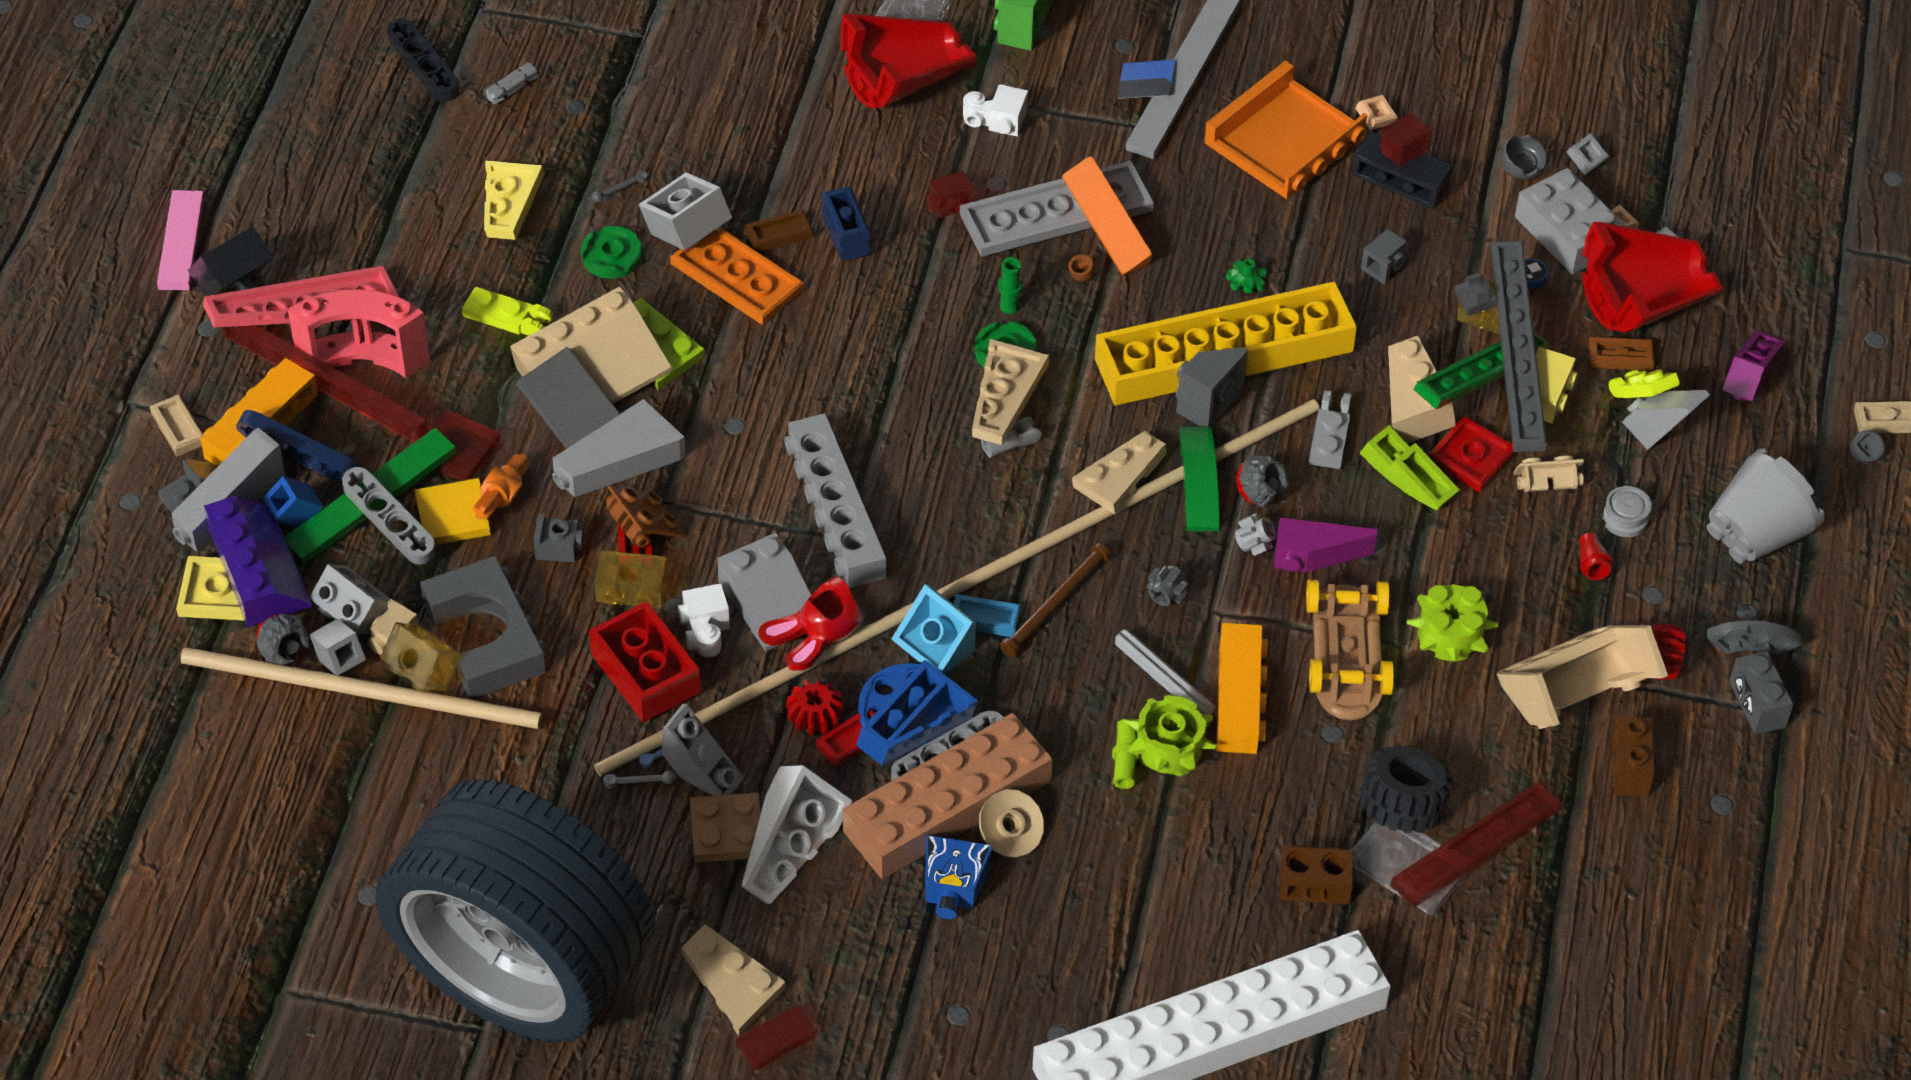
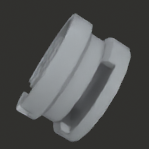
M1617 487L1607 496L1602 520H1605V527L1617 536L1627 538L1637 536L1643 533L1647 527L1652 503L1649 496L1636 487Z

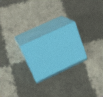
M925 584L893 635L892 640L920 663L927 660L946 675L975 651L976 622L931 586Z

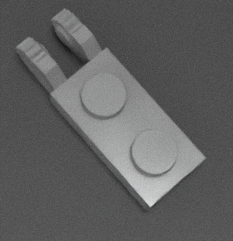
M1324 390L1321 409H1318L1309 464L1340 469L1350 418L1348 411L1351 394L1344 393L1340 405L1341 412L1329 411V406L1332 402V391Z

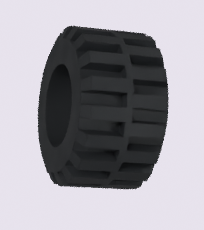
M1394 745L1393 748L1389 746L1383 747L1381 751H1376L1372 758L1369 759L1360 791V804L1363 809L1367 810L1366 814L1370 818H1375L1376 823L1381 826H1388L1390 830H1401L1403 833H1411V831L1421 833L1425 832V828L1431 830L1436 826V823H1440L1452 787L1453 778L1452 774L1448 773L1449 768L1447 765L1442 764L1441 759L1437 756L1430 755L1429 751L1416 749L1415 746L1408 745V747H1403L1402 745Z

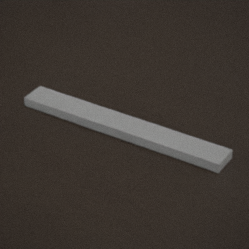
M1241 0L1206 1L1173 59L1175 60L1170 94L1167 96H1152L1126 142L1127 151L1151 159L1155 158L1238 10Z

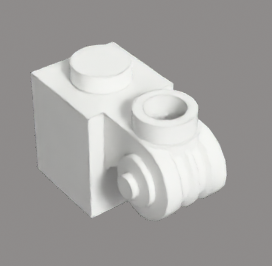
M999 84L993 100L985 101L984 95L980 92L973 91L967 93L963 98V117L965 123L971 127L988 126L990 131L1018 137L1027 113L1028 90Z
M722 584L682 591L683 605H678V613L681 625H688L689 631H685L688 650H696L703 657L716 656L721 650L720 631L730 629L729 608Z

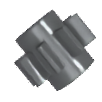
M1165 565L1162 570L1155 567L1147 578L1150 581L1147 585L1149 596L1159 605L1171 606L1173 601L1180 604L1188 593L1185 590L1189 585L1186 582V576L1182 570L1175 566Z

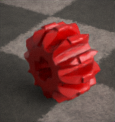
M1656 623L1651 629L1668 676L1654 679L1673 680L1679 675L1680 668H1682L1686 647L1685 632L1683 628L1676 627L1674 624Z
M820 678L815 684H810L805 679L803 687L794 686L792 695L788 696L786 701L790 723L795 724L798 732L808 729L810 736L815 731H820L824 735L828 731V727L834 729L844 714L840 691H835L832 682L823 686Z

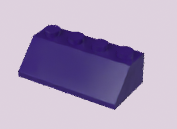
M238 496L204 505L210 535L247 627L259 624L277 613L291 614L312 607L279 524L267 505Z

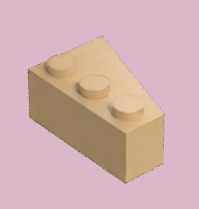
M1415 336L1388 346L1393 430L1408 444L1455 427L1452 402L1436 410L1413 390L1417 381L1436 373L1419 337Z

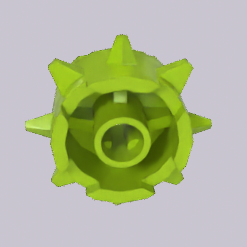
M1454 584L1435 585L1429 589L1427 596L1420 594L1417 597L1422 608L1420 617L1408 619L1406 623L1418 627L1417 635L1421 650H1431L1435 652L1436 658L1451 662L1465 660L1474 651L1483 653L1488 651V647L1483 639L1484 631L1498 627V623L1487 620L1488 610L1485 599L1481 596V592L1472 586L1464 587Z
M1166 695L1164 700L1156 701L1153 698L1147 699V704L1139 713V719L1126 720V724L1137 730V739L1128 750L1131 754H1139V761L1145 767H1149L1159 773L1174 774L1176 776L1186 775L1195 769V765L1202 757L1203 749H1215L1217 746L1204 737L1205 729L1214 718L1212 715L1201 714L1193 701L1182 696Z

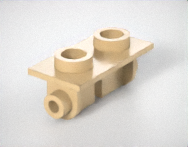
M1559 456L1554 458V461L1542 462L1541 458L1525 459L1514 471V475H1522V477H1517V487L1519 490L1524 489L1525 492L1548 491V479H1552L1554 490L1577 489L1579 485H1583L1582 472L1577 473V470L1584 461L1583 459L1573 460V456Z

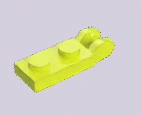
M478 287L473 289L462 307V315L466 318L519 335L520 333L531 335L544 328L543 324H549L554 318L553 312L546 307H542V305H532Z
M1632 370L1625 374V381L1618 377L1610 380L1608 383L1610 392L1616 398L1651 397L1680 385L1677 373L1663 374L1662 370H1656L1648 374L1646 371Z

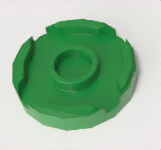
M622 226L602 227V231L596 233L594 230L582 242L581 259L583 265L591 274L598 277L616 279L627 276L634 272L642 262L643 246L641 241L637 239V235L632 230Z
M1008 321V324L1001 325L1000 322H995L982 328L976 336L974 349L977 362L985 369L990 339L1036 352L1037 344L1035 335L1026 326Z

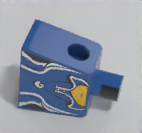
M927 835L925 900L930 903H937V916L943 919H954L958 907L970 909L975 906L991 868L992 845Z

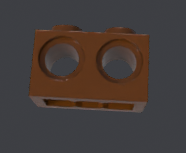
M1617 716L1611 738L1614 795L1648 797L1654 777L1651 718Z
M1302 845L1283 846L1280 862V900L1335 904L1350 903L1352 891V850H1342L1337 847L1324 849L1307 848Z

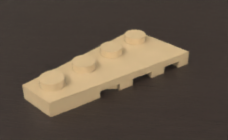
M990 339L984 376L980 387V396L977 401L972 426V437L1003 445L1047 369L1049 355Z

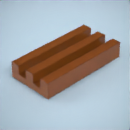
M1589 338L1590 368L1653 371L1654 352L1652 339Z

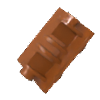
M609 485L607 487L612 495L606 499V509L616 520L617 524L621 526L623 532H626L627 537L634 546L640 548L647 546L652 533L681 538L686 537L678 525L677 518L667 511L662 504V498L654 491L637 490L627 486Z

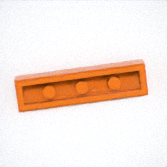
M1090 156L1062 175L1064 182L1121 275H1127L1148 265L1152 257L1150 249L1093 157Z

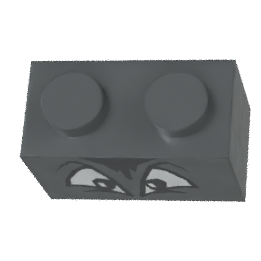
M1768 652L1736 658L1729 683L1754 734L1786 728L1793 703Z

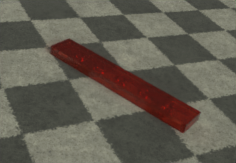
M1536 782L1394 876L1390 886L1415 908L1560 811L1562 803L1539 782Z

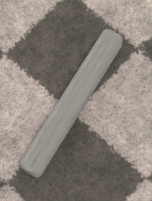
M1123 629L1116 635L1115 645L1173 696H1182L1193 701L1201 714L1212 715V717L1216 715L1217 708L1132 632L1128 629Z

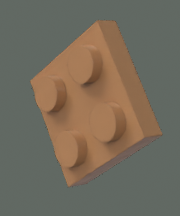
M759 793L690 798L694 863L749 859L760 818Z

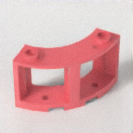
M340 290L307 298L288 309L296 359L315 376L338 366L352 364L354 359L373 360L374 365L394 370L404 378L409 377L430 363L424 312L408 301L394 295L372 290ZM351 319L352 332L338 333L316 340L315 328L329 322ZM370 321L390 327L395 330L396 336L371 332Z

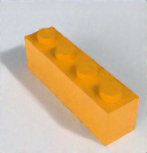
M287 358L276 367L271 368L264 379L256 386L250 388L234 407H230L213 427H209L200 438L204 459L219 466L246 439L236 429V424L245 410L256 411L287 426L318 396L315 375Z
M1222 623L1219 647L1217 752L1257 754L1258 741H1265L1266 721L1260 720V713L1266 712L1267 694L1260 693V686H1266L1267 666H1261V659H1267L1268 639H1262V625Z

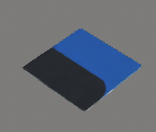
M1175 60L1124 63L1117 98L1169 95Z

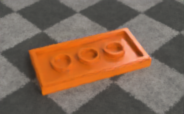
M722 228L703 237L696 246L685 251L679 249L670 256L671 265L761 325H764L804 290V282Z

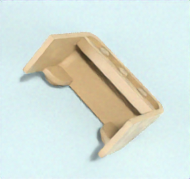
M1609 625L1600 627L1497 672L1501 687L1530 725H1537L1538 729L1560 724L1558 716L1562 714L1561 709L1611 687H1622L1623 691H1630L1642 685L1641 680L1645 678H1665L1668 676L1650 625Z

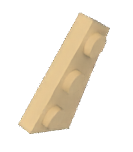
M1143 431L1072 477L1073 488L1111 513L1116 514L1121 508L1120 502L1125 496L1131 497L1136 491L1137 482L1143 477H1148L1167 454L1166 444L1148 432Z

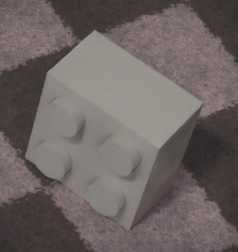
M687 172L638 204L651 235L684 251L696 246L699 240L709 233L719 230L725 222L732 218L720 187Z

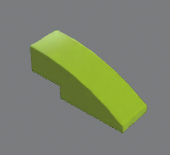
M1390 425L1372 438L1360 452L1391 483L1419 502L1435 510L1439 509L1459 491L1458 487L1416 443L1409 447Z

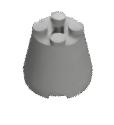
M1758 449L1745 460L1710 510V523L1706 525L1711 536L1716 540L1721 539L1730 548L1729 553L1731 557L1740 564L1746 560L1754 561L1811 534L1823 524L1825 518L1824 511L1820 508L1817 509L1811 495L1814 493V490L1806 479L1783 457L1780 456L1775 460L1767 455L1768 453L1765 449Z

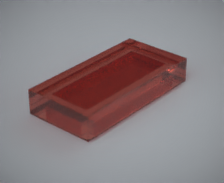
M795 1005L736 1038L735 1042L736 1047L753 1070L757 1071L815 1038V1030Z

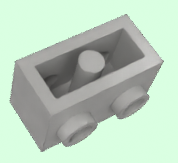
M327 564L309 597L319 605L318 610L322 614L330 618L339 619L352 629L357 636L360 634L371 635L370 628L372 623L378 616L383 615L387 611V602L390 600V598L348 566Z

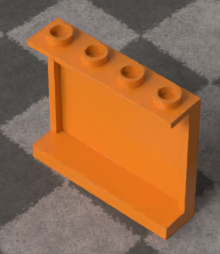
M1286 60L1206 122L1205 144L1285 199H1288L1296 191L1300 192L1303 190L1307 182L1316 175L1320 176L1333 161L1341 159L1354 144H1359L1363 141L1367 134L1366 124L1368 115L1363 113L1356 120H1353L1294 81V66Z

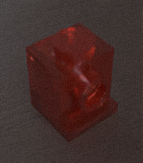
M962 170L929 181V195L926 196L930 211L932 213L936 212L937 216L942 218L959 213L960 205L975 202L976 190Z

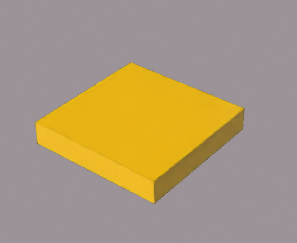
M479 478L415 489L421 525L434 539V545L491 535L488 519H477L475 517L476 513L473 511V506L482 496Z

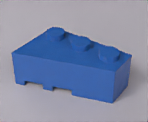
M924 660L861 728L856 746L880 765L884 766L971 719L978 700L927 660Z

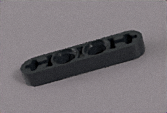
M407 19L391 21L387 26V33L392 47L436 100L441 102L454 100L459 94L458 79L411 21ZM420 48L423 50L421 53L411 54L408 52L410 49ZM427 66H435L438 68L433 72H426L423 70V68Z

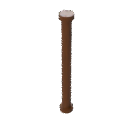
M1096 543L1091 548V554L1010 638H1004L1000 642L999 647L1001 651L1008 657H1015L1019 653V647L1094 568L1100 562H1106L1110 558L1111 554L1108 548L1101 543Z

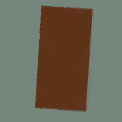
M803 209L745 224V233L752 248L757 252L813 238V229Z

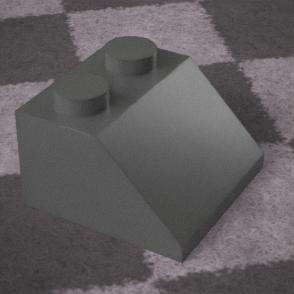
M1240 347L1198 352L1190 361H1185L1177 374L1179 387L1175 395L1177 398L1176 413L1199 426H1212L1243 392L1248 350Z

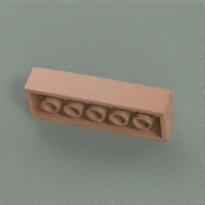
M1011 713L843 808V832L879 877L884 879L926 855L927 835L953 839L978 825L979 814L983 804L994 793L1010 789L1019 790L1030 795L1051 783L1053 759L1014 713Z

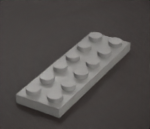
M1131 160L1100 168L1129 217L1153 211L1154 203ZM1063 178L960 205V216L981 257L1092 227Z

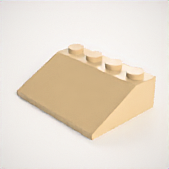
M620 286L510 346L516 368L522 377L565 347H568L611 404L672 371L671 365L638 310Z

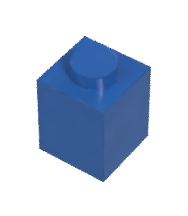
M282 476L263 497L276 521L297 528L323 508L310 484L286 476Z

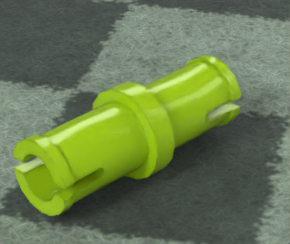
M1127 719L1117 722L1116 746L1112 750V758L1115 760L1113 784L1121 789H1129L1134 786L1135 762L1139 759V754H1131L1128 750L1137 739V730L1126 724Z

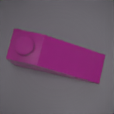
M1756 330L1734 356L1722 390L1729 392L1730 396L1734 399L1753 401L1763 387L1786 341Z
M1280 518L1274 568L1286 571L1309 572L1374 555L1378 529Z

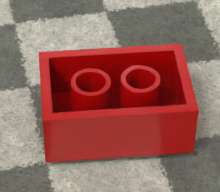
M647 601L589 630L591 655L643 723L701 693L700 670Z

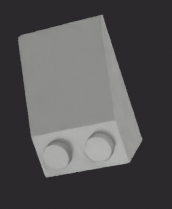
M773 533L717 558L719 584H722L723 590L765 652L779 645L765 644L759 638L760 626L767 621L797 613L811 596L792 555L778 535Z

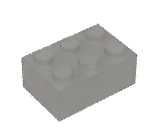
M1568 168L1519 192L1515 218L1572 275L1587 267V257L1582 255L1585 240L1593 222H1603L1625 227V224Z

